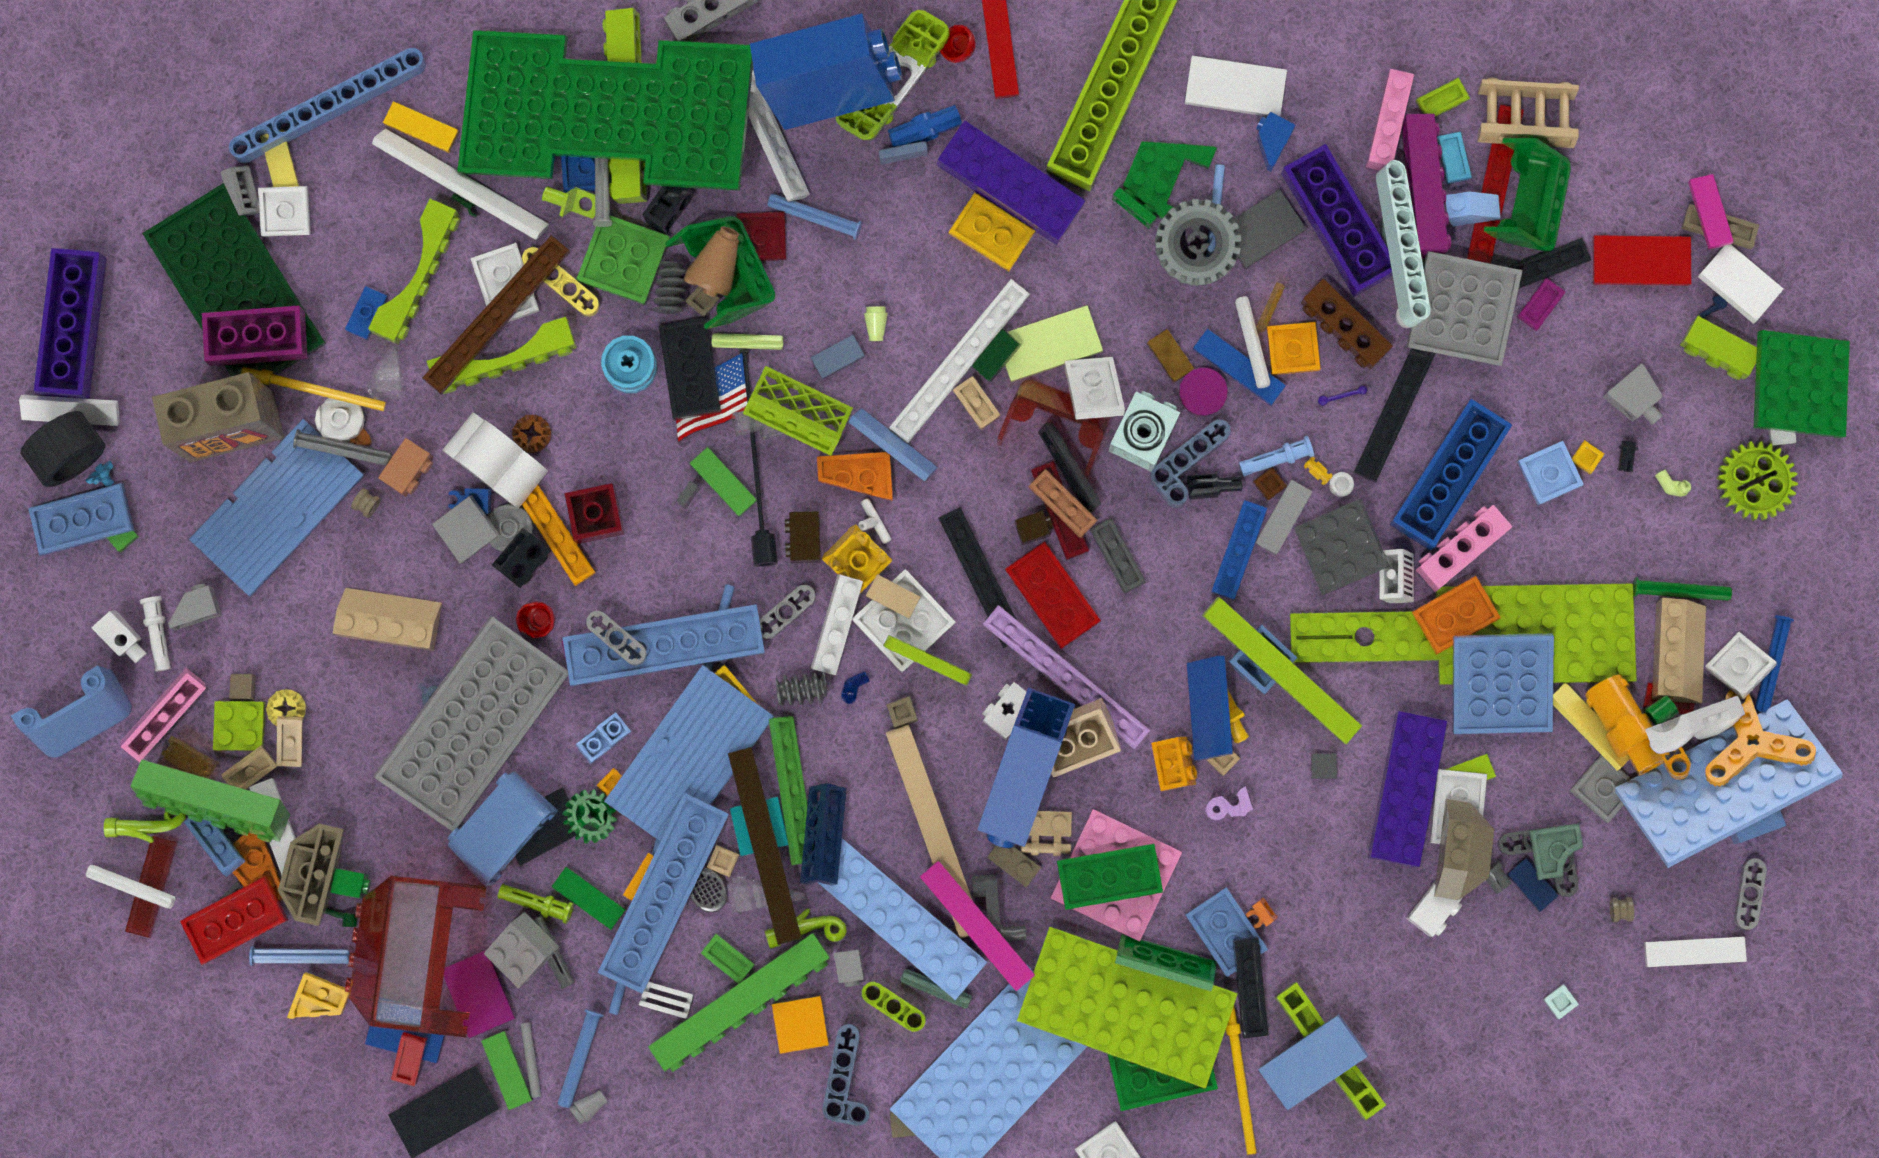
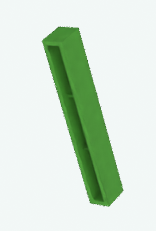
M812 933L652 1043L648 1048L664 1071L669 1069L672 1072L676 1071L685 1064L683 1059L691 1054L693 1058L705 1051L703 1045L709 1041L715 1044L726 1036L725 1030L731 1026L735 1030L747 1022L744 1018L751 1012L757 1015L767 1008L765 1005L767 1001L772 998L777 1001L786 995L787 991L785 989L792 984L797 987L808 979L806 974L812 970L818 973L829 965L826 961L830 959V956L815 934Z

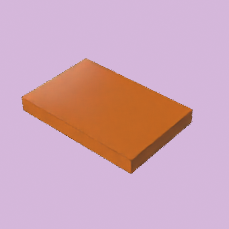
M1477 576L1411 612L1436 655L1453 646V636L1472 635L1501 618Z

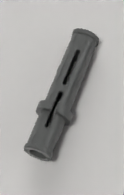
M543 916L533 920L553 941L556 940L555 935H551ZM558 949L554 956L563 974H561L553 956L548 960V963L561 989H564L575 983V980Z

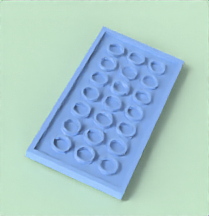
M1788 699L1769 708L1767 712L1757 714L1763 731L1812 742L1816 748V756L1811 764L1800 766V764L1797 765L1791 762L1785 763L1756 757L1724 786L1711 785L1705 777L1706 766L1737 739L1735 730L1732 727L1685 752L1691 763L1690 773L1685 779L1676 780L1672 778L1665 766L1661 764L1657 768L1615 788V793L1667 868L1842 778L1843 773ZM1749 739L1748 745L1755 744L1757 746V739L1754 741ZM1799 748V750L1796 751V754L1801 757L1808 756L1810 752L1806 750V748ZM1677 761L1672 765V769L1677 773H1681L1686 770V765L1683 762ZM1719 768L1711 772L1717 778L1725 775L1722 769L1719 770Z
M1031 979L1017 991L1008 984L890 1108L939 1158H982L1087 1047L1017 1022Z

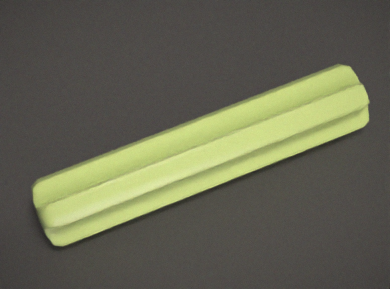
M714 333L712 335V347L781 350L784 344V339L781 335Z

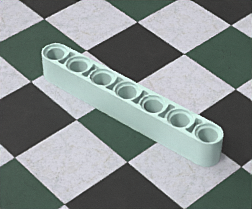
M1392 160L1377 172L1376 182L1400 318L1407 327H1415L1430 315L1431 308L1406 169L1400 161Z

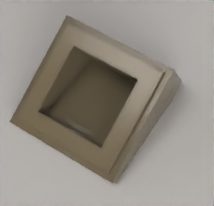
M231 674L229 699L254 700L256 675Z

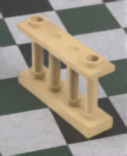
M1497 78L1482 79L1478 94L1487 95V122L1481 123L1477 142L1503 144V138H1537L1549 147L1574 148L1578 140L1579 129L1569 127V100H1575L1579 85H1572L1568 82L1554 84L1504 81ZM1497 96H1511V124L1509 125L1497 123ZM1521 97L1535 98L1534 126L1521 124ZM1545 98L1560 99L1559 127H1547L1545 125Z

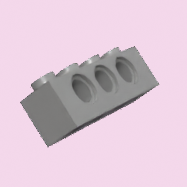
M688 0V4L681 8L675 7L668 11L664 20L676 41L691 42L761 0ZM714 2L718 4L717 9L714 11L706 9L709 3ZM692 14L698 17L694 23L685 21L686 17Z

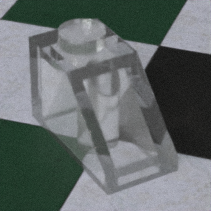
M397 346L390 347L370 373L371 381H367L368 393L370 396L373 395V398L376 400L384 401L406 397L401 355Z

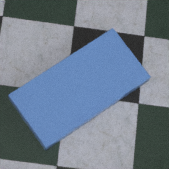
M122 483L28 508L38 552L41 556L134 531L125 488Z
M1338 1014L1261 1066L1258 1070L1285 1108L1289 1110L1365 1059L1368 1053Z

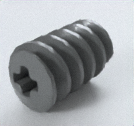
M662 261L659 265L664 269L658 271V275L662 278L658 279L656 283L662 288L655 290V294L659 297L654 299V304L658 307H654L653 311L662 314L683 312V308L677 306V303L685 302V299L679 297V294L686 293V290L681 288L680 284L687 283L681 277L686 274L687 270L681 264Z
M822 672L821 679H818L816 673H812L811 680H808L807 675L803 674L801 681L798 680L796 674H793L790 682L786 675H783L781 682L778 681L776 676L779 705L784 706L785 699L788 700L790 705H793L795 698L802 705L805 697H807L809 704H813L815 697H817L819 703H823L824 697H827L825 672Z

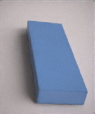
M189 818L184 821L224 876H229L245 862V859L224 831L211 825V821L202 820V822H196Z

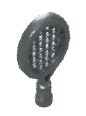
M703 868L699 875L700 880L696 881L698 887L694 886L690 894L691 900L704 911H719L727 900L726 885L718 873L711 869Z

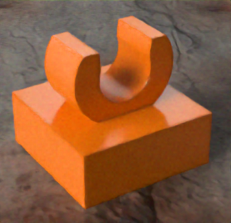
M1264 897L1253 904V909L1246 914L1247 918L1251 915L1259 917V922L1253 926L1255 929L1261 927L1263 923L1265 926H1268L1278 918Z

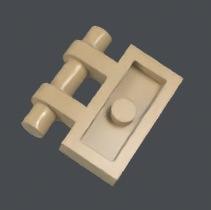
M1037 811L1029 834L1031 836V843H1026L1025 847L1021 846V853H1031V855L1053 853V856L1071 854V844H1061V837H1071L1072 812ZM1039 836H1054L1053 844L1039 843Z

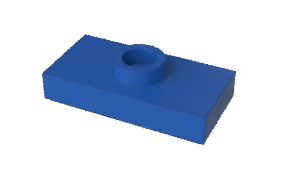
M365 286L345 330L368 341L371 335L368 328L378 307L387 302L388 296Z

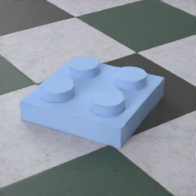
M1563 441L1517 461L1538 506L1584 485Z

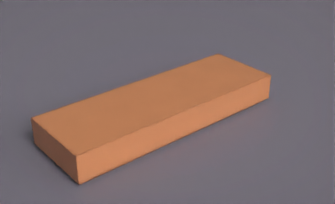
M1046 469L1028 486L1079 538L1098 521Z

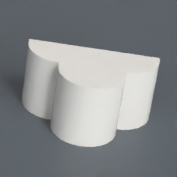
M473 412L442 450L517 509H519L548 472L546 468L523 451L515 442Z

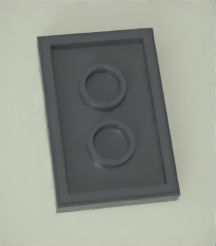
M1280 189L1234 218V221L1239 226V234L1241 235V250L1238 259L1243 267L1247 269L1306 231V227Z

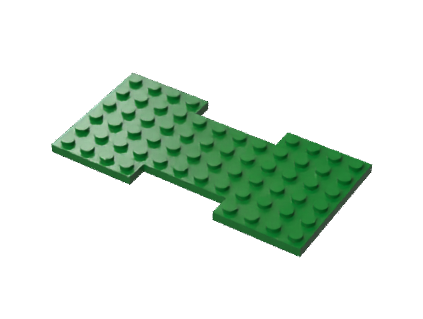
M473 30L457 172L474 175L553 179L555 156L646 161L643 181L645 185L740 191L753 72L750 45L659 40L656 64L566 59L568 43L566 35Z

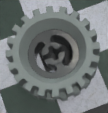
M1206 199L1184 201L1168 211L1160 222L1155 237L1156 255L1162 268L1167 271V274L1179 282L1195 286L1210 284L1225 276L1235 265L1241 250L1239 226L1234 221L1233 215L1227 212L1220 204H1215ZM1200 226H1204L1215 237V249L1210 257H1204L1203 252L1208 248L1209 243L1202 244L1200 249H1197L1196 246H1188V250L1196 255V259L1192 260L1182 252L1180 237L1187 228H1190L1192 234L1187 238V242L1194 241L1195 236H1199L1200 240L1208 239L1207 235L1199 230Z

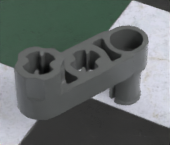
M996 874L972 876L973 898L986 897L987 919L1007 942L1026 941L1025 925L1010 927L1000 925Z

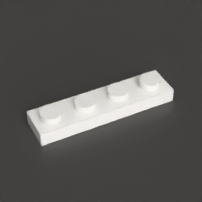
M840 574L837 575L811 665L812 669L836 675L863 581Z

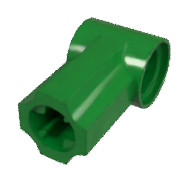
M1667 695L1645 709L1654 726L1672 720L1674 716L1679 714L1677 707Z

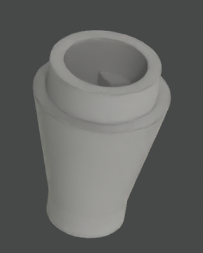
M598 1090L594 1094L573 1102L574 1105L569 1110L581 1125L583 1122L587 1123L607 1103V1100L601 1091Z

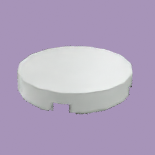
M331 398L326 399L325 403L321 407L319 406L316 411L315 423L319 433L325 438L349 442L351 439L356 438L362 431L365 421L361 406Z

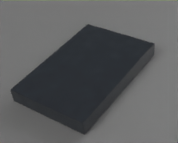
M563 787L544 797L558 812L551 820L548 819L543 824V827L537 830L516 854L515 857L520 866L576 836L575 832L568 833L571 826L564 825L563 823L568 819L567 816L563 815V811L569 809L565 804L570 800Z

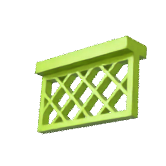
M765 366L743 414L831 456L840 440L853 408ZM768 376L776 380L777 384L769 385L765 377ZM788 388L797 390L800 395L791 396ZM781 390L785 397L777 399L773 391ZM760 393H767V395H768V397L770 398V400L767 399V398H765V397H763V396H761V395H759V394H760ZM814 398L820 401L821 405L813 406L810 399ZM803 400L807 408L799 409L795 402ZM788 403L792 410L784 406H781L780 404ZM837 409L845 414L844 416L835 417L832 410ZM825 411L829 419L821 420L817 412ZM811 414L814 421L802 415ZM832 424L836 431L825 427V425Z

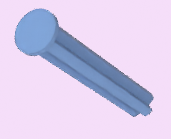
M771 194L768 199L767 205L771 208L851 235L854 240L859 235L862 226L861 221L855 223L795 201L788 202L786 198Z
M251 946L249 952L250 966H254L255 963L347 964L350 961L349 949H269Z
M589 1009L584 1010L587 1014L558 1100V1105L565 1108H570L599 1019L604 1016Z

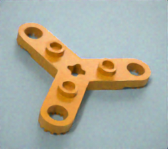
M1730 690L1726 694L1725 700L1738 695ZM1748 694L1744 698L1745 702L1741 704L1745 715L1733 725L1737 739L1706 766L1705 777L1711 785L1724 786L1756 757L1806 766L1814 761L1816 748L1812 742L1805 739L1763 731L1750 694ZM1757 739V746L1755 744L1748 745V740L1754 741ZM1799 748H1806V750H1808L1810 754L1808 756L1801 757L1796 754V751L1799 750ZM1722 769L1725 775L1719 778L1714 777L1711 774L1712 770Z

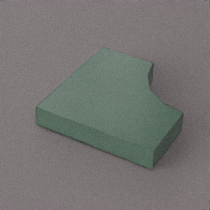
M1579 823L1529 831L1537 880L1562 877L1563 866L1567 858L1574 851L1583 848Z

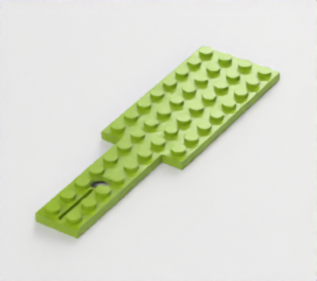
M1633 584L1482 586L1501 618L1472 635L1552 633L1554 635L1553 683H1600L1615 675H1621L1628 682L1637 681ZM1457 586L1441 587L1436 591V598ZM1411 612L1290 613V649L1297 657L1293 663L1438 661L1439 685H1453V646L1436 655ZM1365 627L1373 632L1374 640L1371 645L1361 646L1356 642L1355 633L1359 628ZM1296 636H1328V637H1296Z

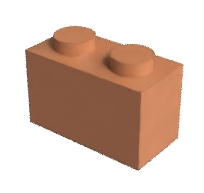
M405 438L378 478L406 497L408 493L413 494L419 485L417 480L422 473L426 474L432 467L433 462L431 460L433 456Z

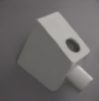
M1640 364L1603 396L1606 401L1632 422L1643 415L1653 425L1663 416L1654 406L1663 396L1643 364Z

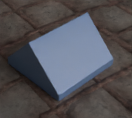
M1263 625L1257 628V631L1292 663L1296 660L1297 657ZM1240 650L1228 661L1240 677L1263 694H1266L1275 684L1273 679Z

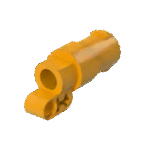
M1621 675L1609 677L1585 693L1586 702L1590 708H1594L1606 729L1607 734L1605 737L1617 758L1628 756L1639 776L1657 768L1661 764L1665 766L1669 775L1676 780L1685 779L1689 775L1691 763L1682 747L1672 751L1674 755L1671 758L1669 752L1658 754L1652 750L1645 729L1654 725L1646 713L1642 714L1628 689L1630 686L1628 681L1623 679ZM1677 761L1683 762L1686 765V770L1677 773L1672 769V765Z

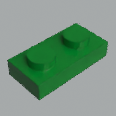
M1119 187L1114 192L1112 200L1150 229L1156 222L1155 211L1146 204L1142 206L1135 200L1136 196L1128 189L1123 191Z

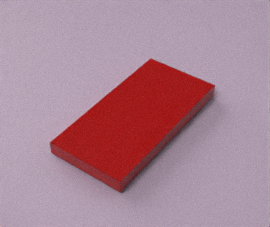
M1594 235L1592 237L1593 285L1690 286L1692 284L1691 237Z
M1045 541L1005 569L1060 649L1101 622Z
M265 876L184 918L180 923L201 965H204L288 921V918L268 877Z

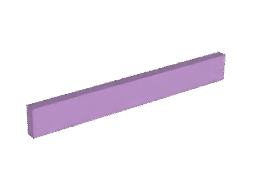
M999 605L983 623V626L1079 705L1083 706L1102 698L1113 720L1117 736L1133 749L1140 744L1150 731Z

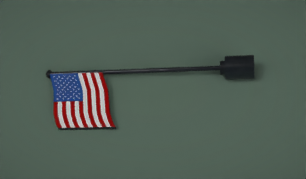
M741 349L739 355L721 365L715 366L721 412L676 420L678 442L695 432L726 423L744 412L751 397L747 362L749 351L747 349ZM748 416L760 530L755 531V535L751 536L753 565L755 567H766L778 564L775 534L770 533V530L764 529L753 418Z

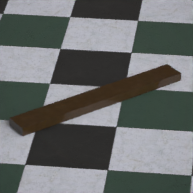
M752 747L728 753L777 944L780 945L802 939Z

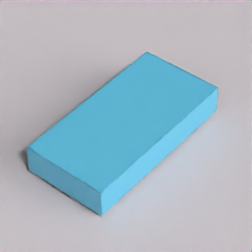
M1461 131L1438 136L1437 143L1442 148L1441 161L1447 184L1470 180L1472 176Z

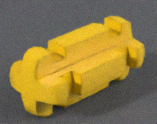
M1311 457L1304 464V468H1309L1308 472L1318 481L1320 479L1322 485L1327 484L1333 476L1332 473L1328 474V469L1319 461L1316 463L1314 461L1315 457Z

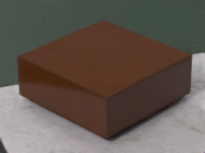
M1273 467L1253 481V484L1267 502L1287 487Z

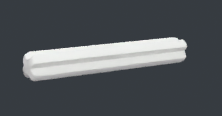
M1247 296L1239 297L1236 299L1235 304L1256 385L1258 388H1265L1270 385V379L1250 302Z
M90 865L86 872V877L154 904L169 909L174 906L175 896L95 865Z

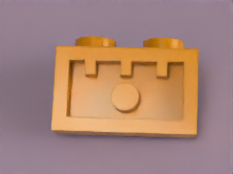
M1176 737L1151 743L1160 791L1196 785L1197 770L1192 763L1191 755L1193 750L1187 737Z

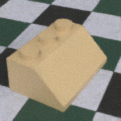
M1102 698L1073 709L1051 772L1053 778L1121 751L1113 720Z

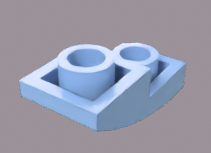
M615 712L599 724L594 731L576 743V747L587 761L592 764L631 731Z

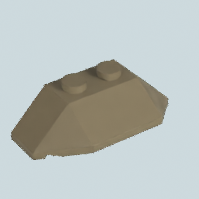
M1445 799L1434 897L1460 900L1489 878L1494 828L1469 802Z
M319 823L290 842L278 892L295 921L320 926L330 900L335 868L338 869L341 857L344 829Z

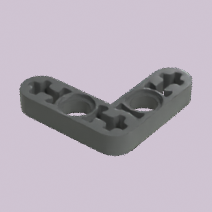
M1545 828L1506 833L1499 838L1498 849L1504 855L1532 852V847L1527 843L1529 831ZM1518 835H1522V844L1525 850H1521V845L1513 846L1512 851H1509L1507 847H1503L1507 837H1510L1511 841L1520 840ZM1573 853L1568 857V866L1563 869V872L1571 870V875H1566L1567 882L1573 884V887L1569 888V893H1566L1565 889L1560 888V884L1564 883L1563 876L1553 878L1554 888L1562 897L1573 896L1578 890Z

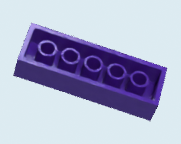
M965 120L937 160L938 167L1011 216L1034 229L1035 232L1055 245H1058L1085 203L1084 199Z
M1324 144L1286 165L1281 175L1353 297L1392 277L1388 248L1327 145Z
M51 248L33 390L41 396L90 399L107 258L100 252Z
M1401 711L1395 713L1367 858L1415 868L1420 867L1447 721Z

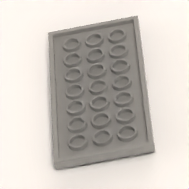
M490 615L373 777L453 832L566 679L568 670Z

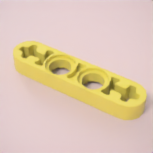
M531 247L524 251L522 255L524 264L529 260L528 256L530 254L533 255L538 248ZM558 265L556 268L559 273L558 277L553 281L546 279L544 283L582 315L589 317L595 315L600 307L598 299ZM569 283L575 284L577 287L576 293L572 296H567L563 292L565 285ZM580 295L588 302L591 299L594 300L592 302L594 306L592 310L589 308L583 310L585 306L578 299Z

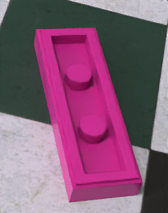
M1714 175L1690 179L1688 184L1708 250L1732 244L1734 241Z

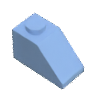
M1478 192L1446 195L1449 222L1453 227L1501 219L1498 195Z

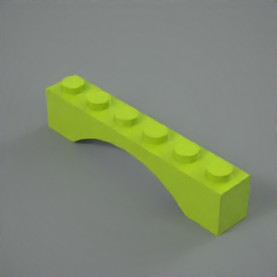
M429 199L420 218L423 248L417 271L410 283L399 295L378 307L368 328L372 334L397 345L400 340H405L409 332L407 325L411 318L414 319L419 311V305L417 304L421 296L425 297L429 290L430 284L428 281L431 274L435 275L439 269V257L441 253H446L450 245L448 238L451 232H455L460 224L459 214L455 209Z
M563 317L542 324L537 333L515 352L490 360H473L443 394L454 392L457 390V386L463 384L466 386L476 385L480 383L479 379L489 377V379L501 377L504 371L510 369L513 372L526 368V364L535 362V364L545 363L549 361V357L557 354L559 357H563L573 353L572 350L576 349L577 346L568 319ZM440 357L428 360V368L430 369Z
M1293 982L1274 996L1303 1037L1325 1024L1297 982ZM1356 1065L1334 1079L1363 1119H1369L1386 1106Z

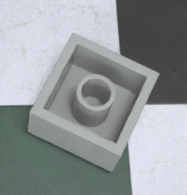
M524 912L505 928L484 954L519 989L535 976L559 949V946Z

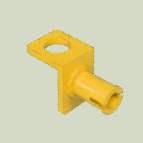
M1228 690L1231 735L1235 743H1240L1249 737L1240 721V718L1244 717L1245 714L1236 706Z

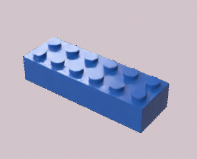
M1470 399L1389 525L1431 551L1500 446L1512 424L1473 399Z

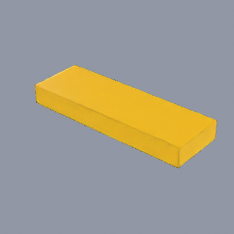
M394 101L383 121L384 125L447 153H450L459 134L457 129Z

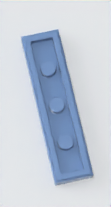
M862 408L849 420L852 426L923 481H926L937 470V466Z

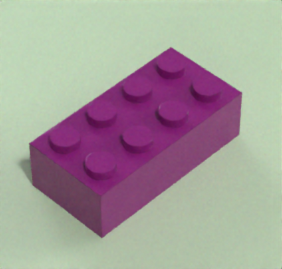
M300 306L202 313L204 361L210 366L308 359L305 311Z

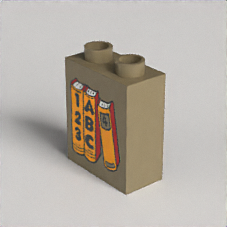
M250 372L152 397L163 445L190 463L284 439L274 392Z

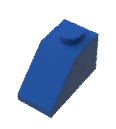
M1272 112L1268 114L1267 118L1262 116L1256 127V130L1259 131L1257 136L1266 169L1270 172L1274 168L1296 126Z

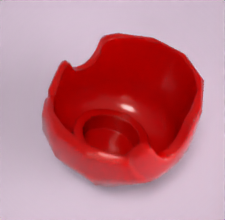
M540 601L526 603L519 609L515 621L520 633H524L531 638H540L547 636L554 629L556 618L550 606Z

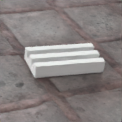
M648 982L639 1005L687 1019L694 995ZM653 988L685 997L687 1002L684 1003L650 993L649 989ZM647 997L685 1009L684 1012L646 1002Z

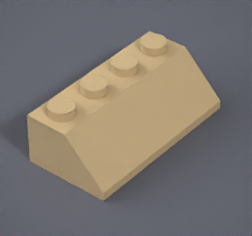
M345 588L336 611L333 634L340 637L434 651L442 603Z
M1661 598L1656 603L1652 700H1659L1667 695L1675 702L1702 703L1706 606L1689 600Z

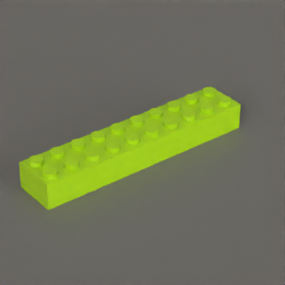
M1179 0L1123 1L1047 164V173L1089 192L1091 191Z

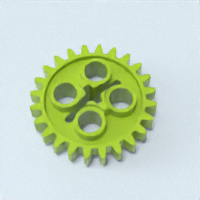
M1751 441L1747 443V449L1741 444L1738 446V452L1735 450L1729 452L1731 458H1723L1727 466H1720L1718 468L1724 474L1716 477L1717 480L1723 481V484L1718 486L1717 489L1724 490L1725 493L1720 496V499L1728 498L1729 501L1725 505L1726 507L1735 506L1733 514L1741 510L1743 519L1751 514L1752 521H1755L1758 515H1760L1763 521L1767 519L1768 514L1772 518L1777 516L1776 510L1779 512L1785 511L1783 504L1790 505L1792 503L1788 496L1793 497L1796 495V492L1791 490V488L1797 486L1798 483L1792 481L1791 478L1798 474L1789 470L1794 466V463L1786 464L1785 462L1789 455L1779 456L1781 448L1772 451L1771 443L1766 448H1763L1762 441L1758 442L1755 448ZM1759 459L1766 461L1768 465L1767 471H1763L1758 467ZM1737 469L1744 471L1746 475L1745 481H1741L1736 477ZM1772 471L1777 473L1761 483L1738 491L1739 486L1747 484L1755 478H1760ZM1770 481L1778 485L1777 493L1770 491L1768 486ZM1748 491L1756 495L1755 503L1748 501L1746 497Z

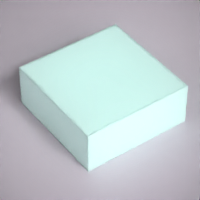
M1564 984L1543 998L1557 1019L1562 1018L1579 1005Z

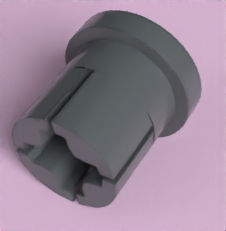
M1500 861L1490 864L1489 878L1486 880L1496 894L1502 892L1503 889L1505 890L1512 883L1502 870Z

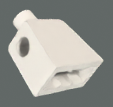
M116 610L109 611L91 627L118 656L127 654L137 663L147 654L137 644L142 638ZM122 634L127 638L125 645L120 642Z

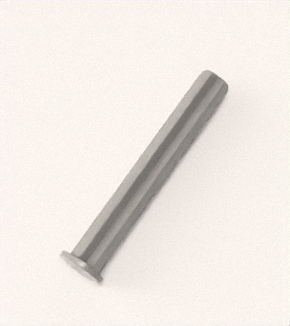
M595 158L596 220L593 221V225L597 227L612 225L609 203V159Z

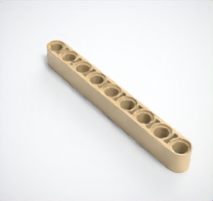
M909 724L885 732L933 865L939 861L972 900ZM952 916L960 939L968 937L969 935Z

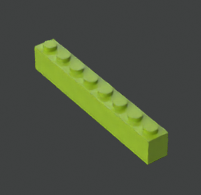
M634 8L605 11L606 19H603L602 24L604 33H606V42H604L603 49L607 61L642 63L640 14ZM608 160L609 173L612 174L609 193L613 200L619 204L647 202V185L643 183L646 161Z

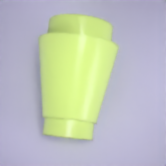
M866 307L864 316L869 341H883L888 316L886 307Z

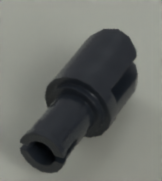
M1216 473L1188 475L1189 499L1218 498L1221 492L1242 491L1241 476L1220 478Z

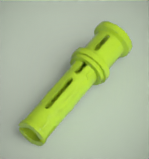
M504 883L498 892V899L539 911L543 917L551 916L562 920L564 924H568L574 908V903L572 902L567 904L555 900L554 896L551 895L545 898Z

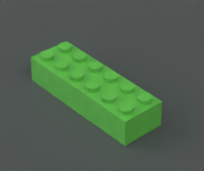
M142 759L130 786L136 793V797L146 807L156 809L157 806L165 808L166 812L177 816L180 813L186 814L189 819L196 822H202V820L211 821V825L217 828L225 829L227 826L234 828V831L241 835L255 834L258 839L265 842H271L272 840L280 842L290 817V813L280 799Z

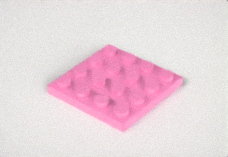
M1093 809L1070 858L1155 844L1164 892L1182 852ZM1059 879L1050 899L1064 905ZM1163 893L1074 908L1073 910L1140 941Z

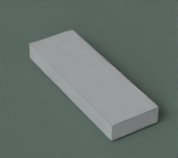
M1291 480L1255 544L1277 555L1311 496L1312 491Z

